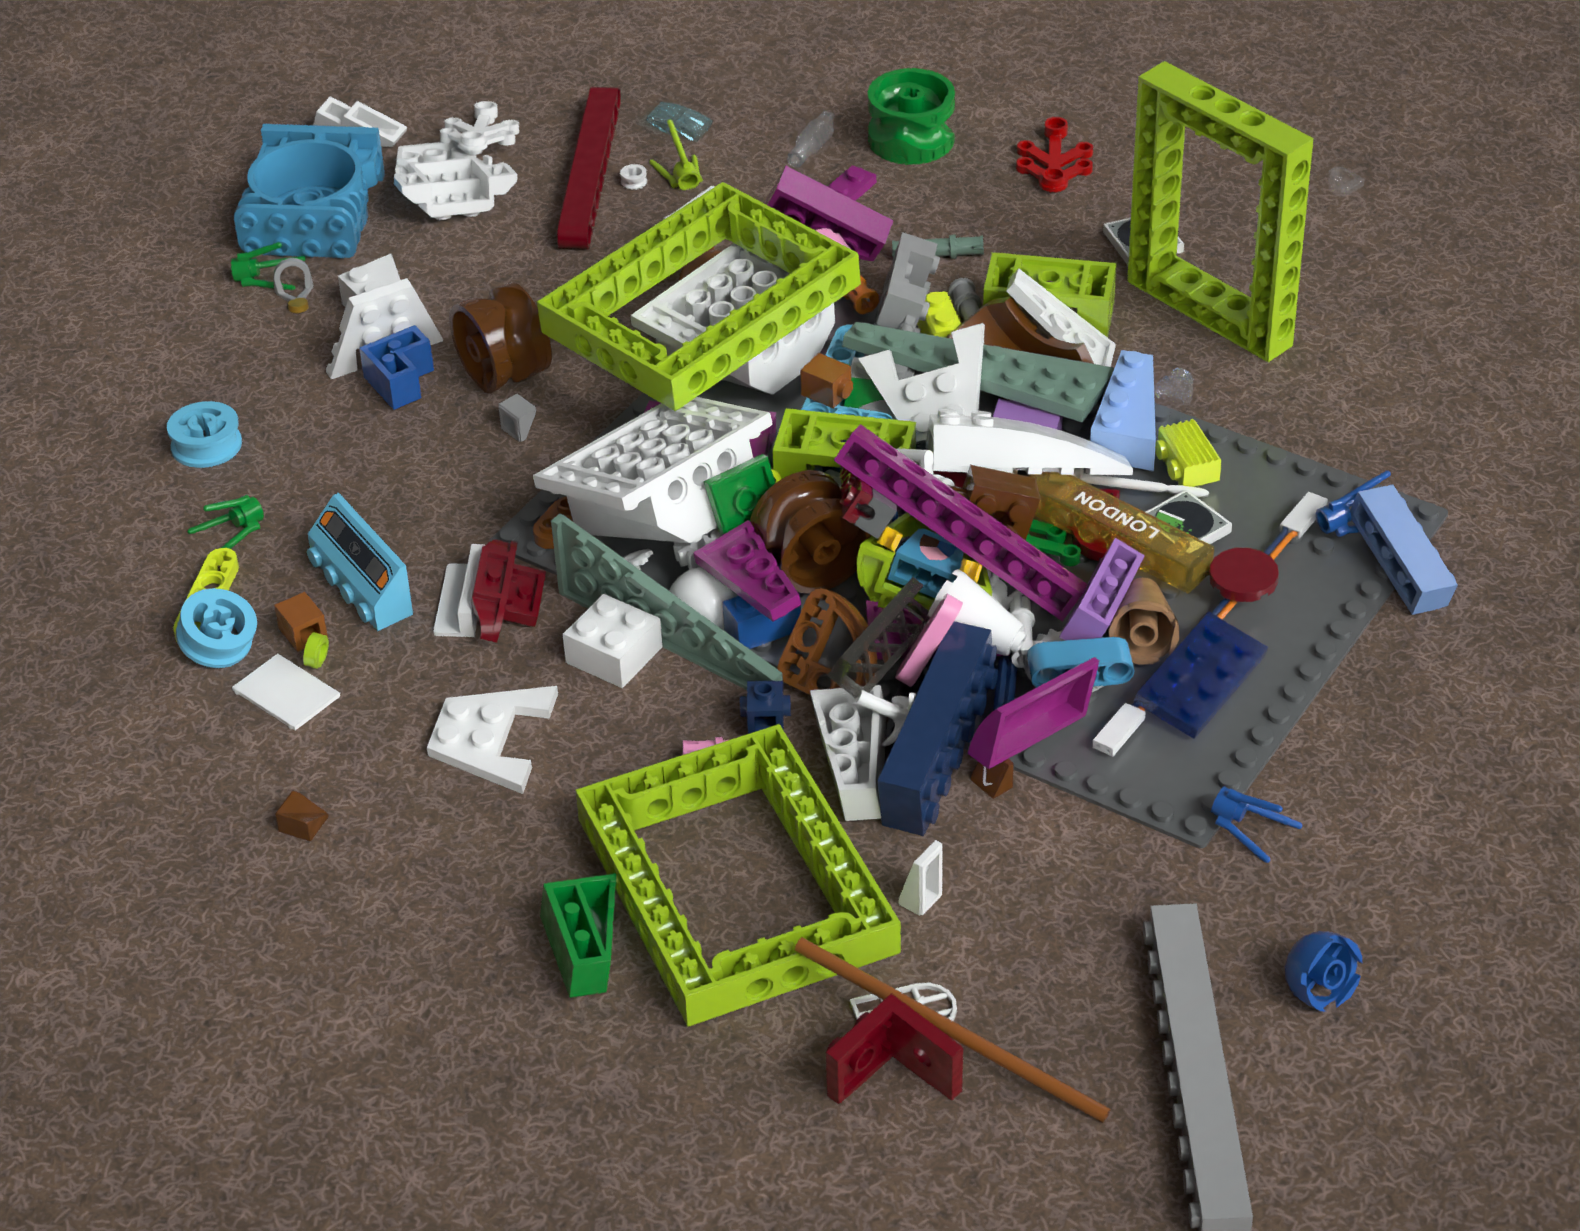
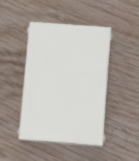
M278 653L232 687L235 694L241 695L293 730H297L340 697V692Z

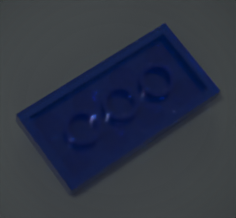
M1208 612L1137 692L1134 702L1195 739L1265 657L1268 647L1211 612Z

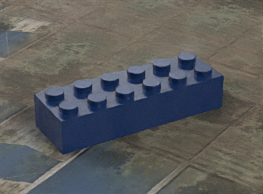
M954 621L942 639L877 781L882 826L924 836L929 824H935L939 814V801L942 796L946 797L949 793L953 769H959L963 759L965 742H971L975 731V719L977 715H983L987 702L986 694L989 689L993 690L997 682L998 669H994L997 647L992 645L991 629Z

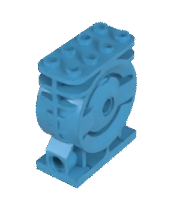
M263 124L261 129L263 144L258 158L250 166L247 175L249 187L243 191L238 208L234 213L235 228L240 248L246 253L280 242L282 244L281 248L262 255L351 258L356 253L361 231L368 219V188L377 185L378 181H383L385 176L379 128Z

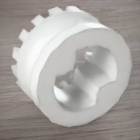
M638 164L623 167L620 172L622 178L621 185L631 190L645 187L647 184V171L645 167Z

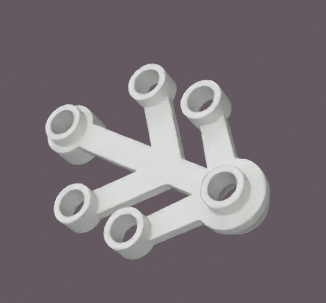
M482 101L474 104L475 118H477L474 127L462 122L459 118L445 119V128L440 130L441 142H458L459 148L465 150L466 154L476 155L482 153V150L486 149L488 144L498 142L500 145L515 144V135L519 133V122L516 120H505L502 123L488 126V124L495 122L497 104L491 101Z

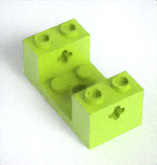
M992 252L984 286L983 306L990 300L1010 296L1006 291L1009 280L1019 268L1066 306L1077 308V314L1108 338L1114 307L1116 263Z
M786 408L773 448V470L778 471L783 479L793 473L814 470L815 465L839 467V464L834 459L846 443L841 442V440H848L852 432L860 424L895 449H916V422Z

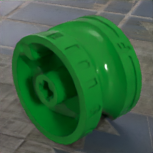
M919 68L897 69L877 77L868 88V113L872 117L868 126V143L871 150L882 159L906 165L929 163L945 156L952 149L955 142V133L944 123L955 111V88L948 78L937 72Z

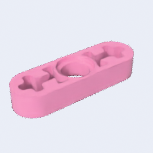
M948 593L943 597L900 665L895 676L897 680L910 687L913 686L956 619L963 602Z

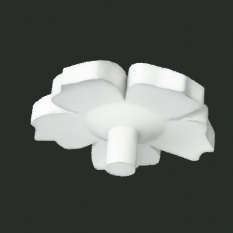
M644 549L630 553L623 558L641 570L639 565H644L645 562H648V557L653 555L652 550Z

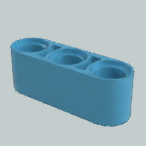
M1120 637L1037 643L1027 652L1032 684L1037 688L1093 657L1100 660L1093 687L1126 683L1133 677L1135 672L1128 642Z

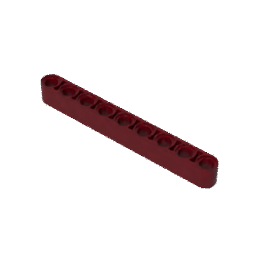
M590 87L558 225V247L560 249H590L588 244H591L594 230L592 227L595 225L598 212L596 209L599 207L600 192H602L605 179L603 175H606L609 161L607 158L610 156L611 141H613L616 129L614 125L617 124L618 109H620L621 93L618 87Z

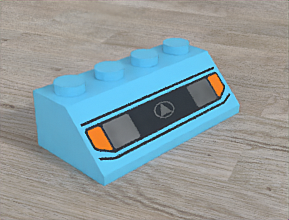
M340 493L333 495L308 533L310 548L307 549V554L310 562L314 567L320 566L328 583L331 586L336 584L347 604L353 603L361 620L364 623L370 622L377 631L413 615L406 565Z

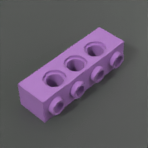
M1115 538L1096 566L1059 637L1065 641L1101 638L1109 627L1145 555Z

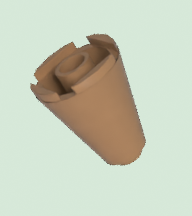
M1137 578L1132 580L1109 625L1108 633L1109 637H1120L1128 642L1133 663L1138 665L1154 664L1159 662V658L1168 653L1170 655L1175 650L1179 641V624L1157 583L1149 578Z

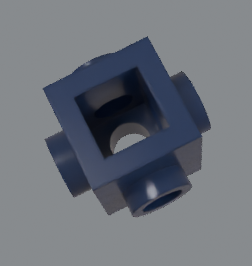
M747 681V696H740L741 717H747L748 734L778 724L784 730V717L791 716L790 695L783 694V681Z

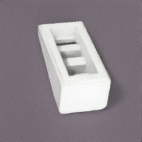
M937 840L914 861L898 901L899 905L919 916L923 915L942 896V843Z

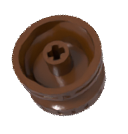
M509 282L491 290L488 299L471 298L451 307L449 324L457 354L468 375L485 393L491 394L499 390L510 378L515 383L549 369L552 361L550 339L541 331L536 304L519 284Z
M816 470L793 473L775 483L760 498L750 519L754 532L761 537L769 554L772 553L776 562L780 564V570L784 571L798 592L810 594L815 589L829 590L853 575L857 571V557L860 545L872 536L855 526L854 523H850L842 518V504L840 503L842 496L839 484L830 475Z

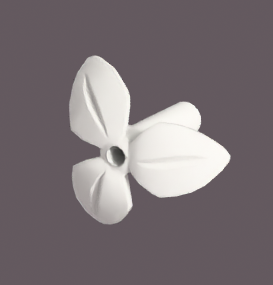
M860 690L856 698L857 704L889 717L895 723L892 734L881 744L882 746H889L896 741L915 700L916 693H909V697H892V703L864 690Z

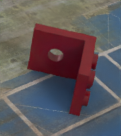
M892 993L870 1013H863L855 1022L854 1027L843 1037L835 1038L826 1050L827 1096L837 1104L843 1102L892 1057L951 1101L962 1092L963 1047Z

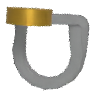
M297 258L282 260L276 265L273 273L275 293L288 301L290 312H304L309 307L308 301L305 298L313 288L308 265ZM289 266L301 268L305 275V289L297 298L285 293L280 281L281 272Z

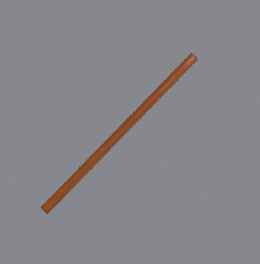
M801 937L797 942L794 951L882 1000L891 993L953 1040L1102 1123L1108 1117L1111 1109L807 939Z

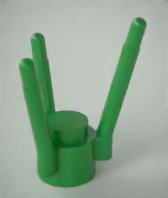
M277 242L250 252L237 253V257L231 259L234 281H241L242 287L258 286L274 289V282L257 280L254 277L260 276V268L274 267L282 260L288 258L258 262V259L254 257L281 248L282 244ZM304 256L289 257V258H297V259H300V260H302V261H305V260H306V258H305ZM282 283L284 290H295L294 285Z
M248 495L234 500L205 505L203 510L206 512L233 508L229 510L228 514L189 528L187 533L193 534L231 520L235 527L242 526L244 528L221 547L231 549L248 534L260 529L258 522L264 519V512L259 501L255 497H249Z

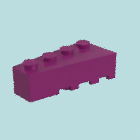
M785 166L764 204L813 230L827 228L831 229L833 233H839L850 249L858 253L859 259L874 262L886 243L893 220L788 166Z

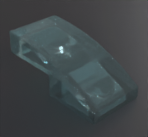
M660 102L645 120L662 132L671 134L667 121L671 119L676 131L695 142L709 130L713 123V120L695 110L667 102Z

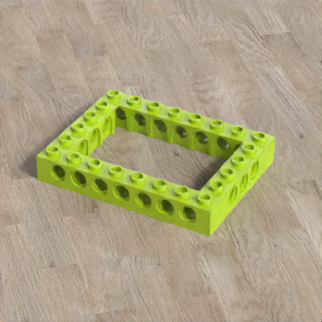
M1166 61L1138 76L1127 282L1266 362H1270L1292 347L1314 138ZM1185 126L1195 131V135L1199 137L1203 135L1220 144V148L1224 150L1229 149L1244 157L1245 161L1250 164H1258L1263 160L1262 178L1258 182L1261 189L1259 205L1256 206L1258 224L1257 231L1254 233V239H1256L1255 257L1251 263L1254 265L1253 281L1249 286V290L1252 291L1251 297L1177 256Z
M722 182L537 301L541 331L543 334L668 408L677 411L861 284L859 255L848 247ZM725 239L790 273L785 278L776 280V284L763 293L754 295L751 301L739 309L730 311L729 316L714 326L709 325L705 332L690 342H684L680 349L667 356L666 347L662 344H655L641 336L638 330L632 331L620 324L617 318L608 317Z
M780 724L576 789L579 822L607 875L617 873L615 890L687 1027L836 976L837 974L794 951L801 937L857 968L901 953V922ZM762 789L835 913L828 915L826 920L802 928L800 925L793 927V931L767 940L765 937L758 939L757 943L732 952L729 949L720 952L713 958L712 968L709 969L702 956L699 941L694 942L687 929L685 915L679 914L673 903L672 891L670 888H665L659 877L657 864H652L645 850V842L643 838L637 837L635 830Z

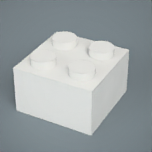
M603 594L563 633L566 663L623 688L662 648L660 618Z

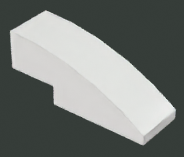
M329 97L316 111L313 125L379 128L381 147H393L407 130V126L358 101L350 107L332 97Z

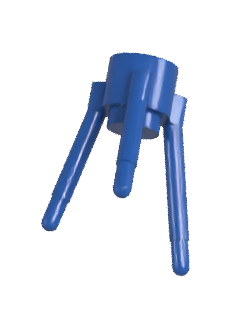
M1385 471L1343 497L1329 502V505L1317 509L1316 519L1321 530L1325 534L1335 531L1338 537L1349 533H1359L1356 525H1347L1352 519L1349 507L1353 505L1358 491L1371 489L1388 478L1391 472Z
M1225 786L1219 791L1211 808V813L1218 816L1215 824L1228 830L1265 863L1270 862V857L1231 823L1233 820L1240 823L1248 810L1296 829L1303 827L1301 822L1279 814L1283 810L1282 806L1242 794Z

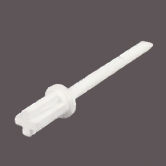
M1074 468V475H1061L1059 472H1042L1040 483L1082 488V483L1150 492H1169L1175 495L1187 489L1198 498L1209 495L1207 490L1197 487L1167 486L1157 482L1089 475L1083 473L1084 468Z

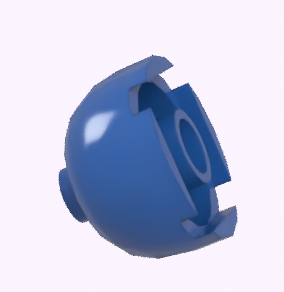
M1328 931L1312 932L1300 938L1289 952L1285 965V979L1293 995L1308 1006L1318 1011H1325L1323 1008L1335 1000L1337 1008L1351 998L1359 984L1361 975L1355 972L1357 961L1362 963V954L1358 945L1345 936ZM1315 984L1331 990L1330 996H1314L1310 990Z

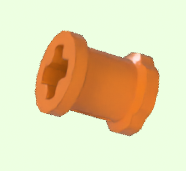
M860 275L861 284L843 297L854 303V309L859 314H866L872 312L879 304V294L874 289L868 288L866 280Z

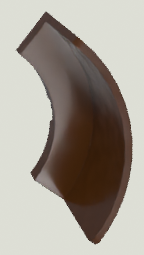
M1012 296L990 300L953 330L956 331L983 323L985 325L983 344L1094 364L1084 343H1069L1052 336L1046 339L1036 332L1038 327L1025 316ZM952 333L948 334L946 338L953 339Z

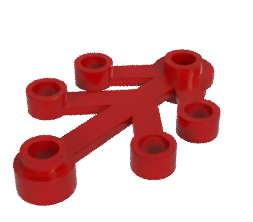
M1051 117L1045 121L1044 134L1050 140L1049 154L1036 147L1029 140H1023L1017 144V153L1019 156H1022L1016 161L1017 172L1021 174L1030 173L1038 178L1039 186L1045 191H1063L1068 187L1070 179L1077 175H1090L1093 171V162L1087 159L1093 156V145L1091 143L1080 142L1075 148L1061 154V140L1068 134V122L1062 117ZM1029 157L1034 158L1035 160L1047 166L1048 168L1043 169L1039 167L1038 165L1034 164L1033 159ZM1078 158H1082L1077 160L1075 162V165L1065 170L1061 169V167L1069 164L1070 162Z

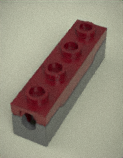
M839 465L841 468L839 479H841L840 491L842 498L840 503L842 504V518L850 523H854L855 526L878 539L897 512V505Z

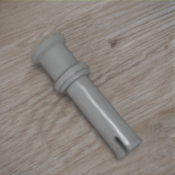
M967 278L956 279L950 284L948 294L954 302L955 311L966 321L981 308V299L976 293L975 285Z

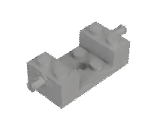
M902 232L884 282L874 325L920 333L921 329L916 327L918 320L925 321L930 303L926 302L925 299L931 282L926 280L929 273L935 275L940 257L935 256L937 243Z

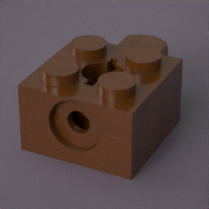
M970 464L962 488L948 485L1026 540L1040 502L1036 478Z

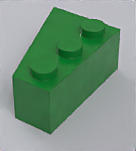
M617 873L543 884L540 917L569 998L607 992L612 953Z

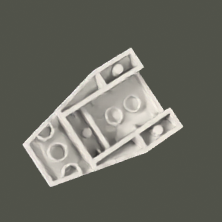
M940 409L938 414H930L926 450H930L933 453V471L968 472L971 464L1012 473L1013 470L1026 471L1027 474L1059 472L1061 475H1074V468H1086L1085 473L1089 475H1132L1133 468L1125 456L1095 442L1061 430L1030 422L991 417V413L986 411H972L971 416L958 415L956 410Z

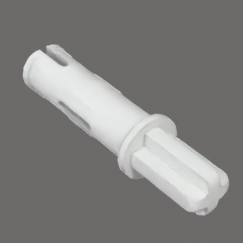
M1018 593L1013 596V601L1010 602V613L1024 625L1022 632L1027 636L1018 653L1012 651L1011 659L1016 667L1024 668L1025 657L1028 664L1027 652L1033 646L1032 627L1035 623V617L1031 612L1030 598L1027 596L1022 597Z

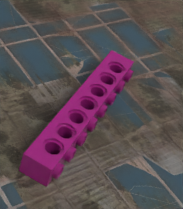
M861 424L852 432L835 457L834 461L1062 622L1082 596L1087 583Z

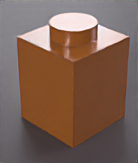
M818 353L800 370L801 395L834 409L843 399L848 398L852 392L851 366Z
M306 592L274 605L278 628L297 652L305 649L307 640L313 632L327 636L324 614Z

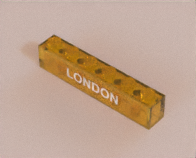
M1042 472V474H1031L1029 476L1036 478L1040 495V502L1035 513L1036 517L1072 535L1075 533L1085 542L1094 543L1105 550H1108L1113 540L1117 538L1145 555L1138 569L1188 594L1209 575L1210 564L1214 556V546L1072 475H1061L1059 472Z

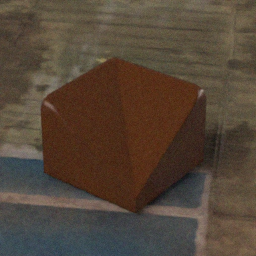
M292 791L275 813L279 832L310 842L329 817L327 812L296 791Z

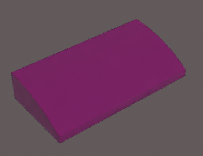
M1093 657L991 712L977 728L970 743L968 754L987 769H990L1085 717L1100 660Z

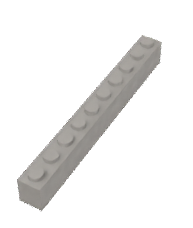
M1197 903L1151 906L1150 921L1143 922V938L1145 945H1152V951H1148L1149 974H1156L1157 980H1153L1152 984L1154 1004H1161L1162 1010L1157 1012L1159 1034H1166L1167 1041L1162 1043L1164 1065H1171L1172 1072L1167 1074L1169 1096H1176L1177 1104H1173L1172 1108L1174 1128H1182L1183 1136H1178L1179 1160L1187 1161L1188 1169L1183 1170L1185 1194L1193 1195L1194 1203H1189L1188 1208L1190 1227L1198 1228V1231H1251L1253 1215Z

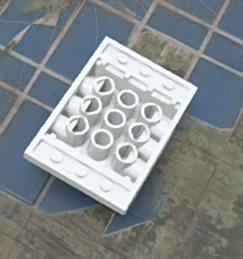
M733 243L631 315V325L656 338V344L660 343L665 346L667 356L680 349L684 342H690L705 332L709 325L714 326L729 316L730 311L739 309L751 301L754 295L763 293L775 285L776 280L779 278L783 279L790 273ZM834 303L722 380L772 395L799 376L801 374L800 370L821 352L835 324Z
M700 397L694 398L677 411L661 403L534 474V483L536 488L550 491L553 494L566 495L573 522L591 535L684 542L688 544L695 543L701 540L704 534L718 528L703 481L752 459L753 455L749 439L758 437L761 431L773 425L770 412Z

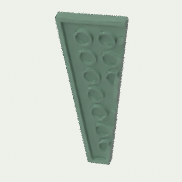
M856 322L843 336L842 347L867 355L890 350L894 363L924 373L959 363L954 341L951 338ZM983 344L980 390L1083 422L1105 393L1114 368Z
M558 514L551 520L560 595L589 609L603 594H606L660 618L663 648L747 690V681H783L782 672L569 518Z

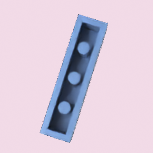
M1394 485L1358 491L1350 509L1352 520L1411 614L1414 615L1448 606L1458 586L1455 577L1443 563L1437 549L1433 547L1423 532L1421 524L1416 521L1407 507L1406 501L1400 496Z

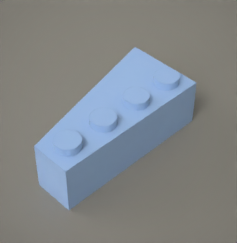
M1121 350L1091 427L1090 441L1125 456L1134 468L1154 471L1156 444L1153 355Z

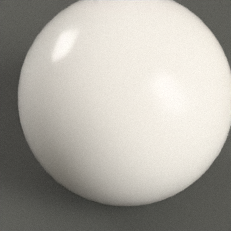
M701 567L688 570L680 575L669 590L722 630H724L722 602L738 596Z

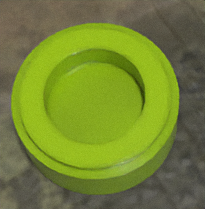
M313 632L309 636L303 655L305 666L316 669L321 667L329 647V640L326 635Z

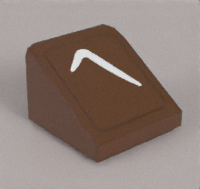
M1007 759L987 769L978 762L972 773L971 781L991 798H996L1013 788L1014 763Z

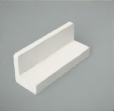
M485 544L471 545L468 564L450 563L447 565L433 630L435 636H475L478 618L473 611L471 598L482 546H485Z

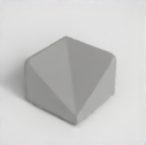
M515 394L499 403L501 429L519 442L526 440L536 413V407L519 394Z

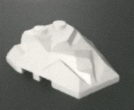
M435 142L398 147L397 165L395 167L396 174H394L395 186L413 203L418 204L428 215L435 219L445 220L451 218V215L458 214L477 216L480 212L490 211L494 207V195L506 194L517 182V173L508 164L503 162L492 164V157L484 155L483 160L476 158V155L466 154L465 150L459 148L458 142Z

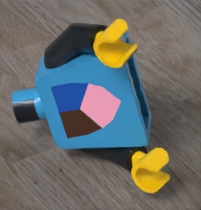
M886 526L876 542L883 545L884 549L895 552L888 576L889 580L933 598H936L946 580L952 583L956 580L957 577L952 574L955 570H961L977 583L983 566L980 563L963 558L964 552L939 534L926 529H918L911 537L906 536L902 538V533Z

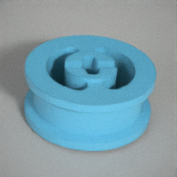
M213 401L197 402L177 410L167 422L168 436L172 440L171 452L173 457L183 465L196 468L212 467L232 459L239 452L242 445L241 433L237 429L239 421L235 410L224 403Z
M204 589L192 594L184 602L176 628V640L182 652L194 662L212 668L230 667L241 661L250 651L252 639L257 628V617L252 606L238 594L224 589ZM194 622H201L200 630H198ZM233 626L238 632L237 635L232 634Z

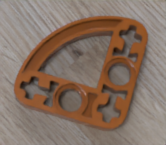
M822 588L815 589L806 599L779 660L777 669L782 672L785 683L811 695L810 690H818L817 680L822 674L826 673L831 678L829 689L875 686L878 664L872 633L863 616L848 600L833 591ZM820 600H825L829 604L827 611L822 610L818 606ZM838 616L848 627L855 644L857 654L856 680L819 663ZM815 617L823 621L822 625L810 621L811 618ZM808 628H814L817 634L816 641L813 645L806 647L802 640L803 633ZM797 649L809 653L808 657L796 654ZM792 664H796L801 669L799 675L794 674L790 670Z

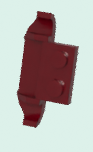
M495 539L488 542L486 546H482L471 598L473 611L481 625L480 639L497 643L503 620L532 627L536 626L546 571L514 564L518 542H506Z

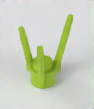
M669 119L667 124L680 161L674 166L673 176L653 159L649 161V164L670 182L672 188L678 186L681 190L696 188L703 180L699 172L697 156H691L692 163L688 161L673 121Z

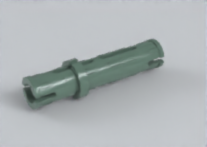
M949 235V238L925 239L938 244L935 254L938 257L950 256V259H957L959 255H984L983 236L956 238V235ZM892 240L893 257L899 241Z

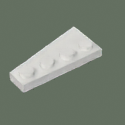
M1018 268L1010 277L1006 290L1014 298L1015 302L1020 304L1054 338L1069 343H1084L1094 364L1111 367L1116 344Z

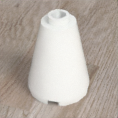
M959 569L955 570L952 574L957 577L953 583L946 580L936 596L928 616H932L943 597L948 593L963 602L954 620L955 622L991 629L992 645L997 647V654L1008 656L1011 651L1018 653L1027 636L1022 632L1024 625L967 574Z

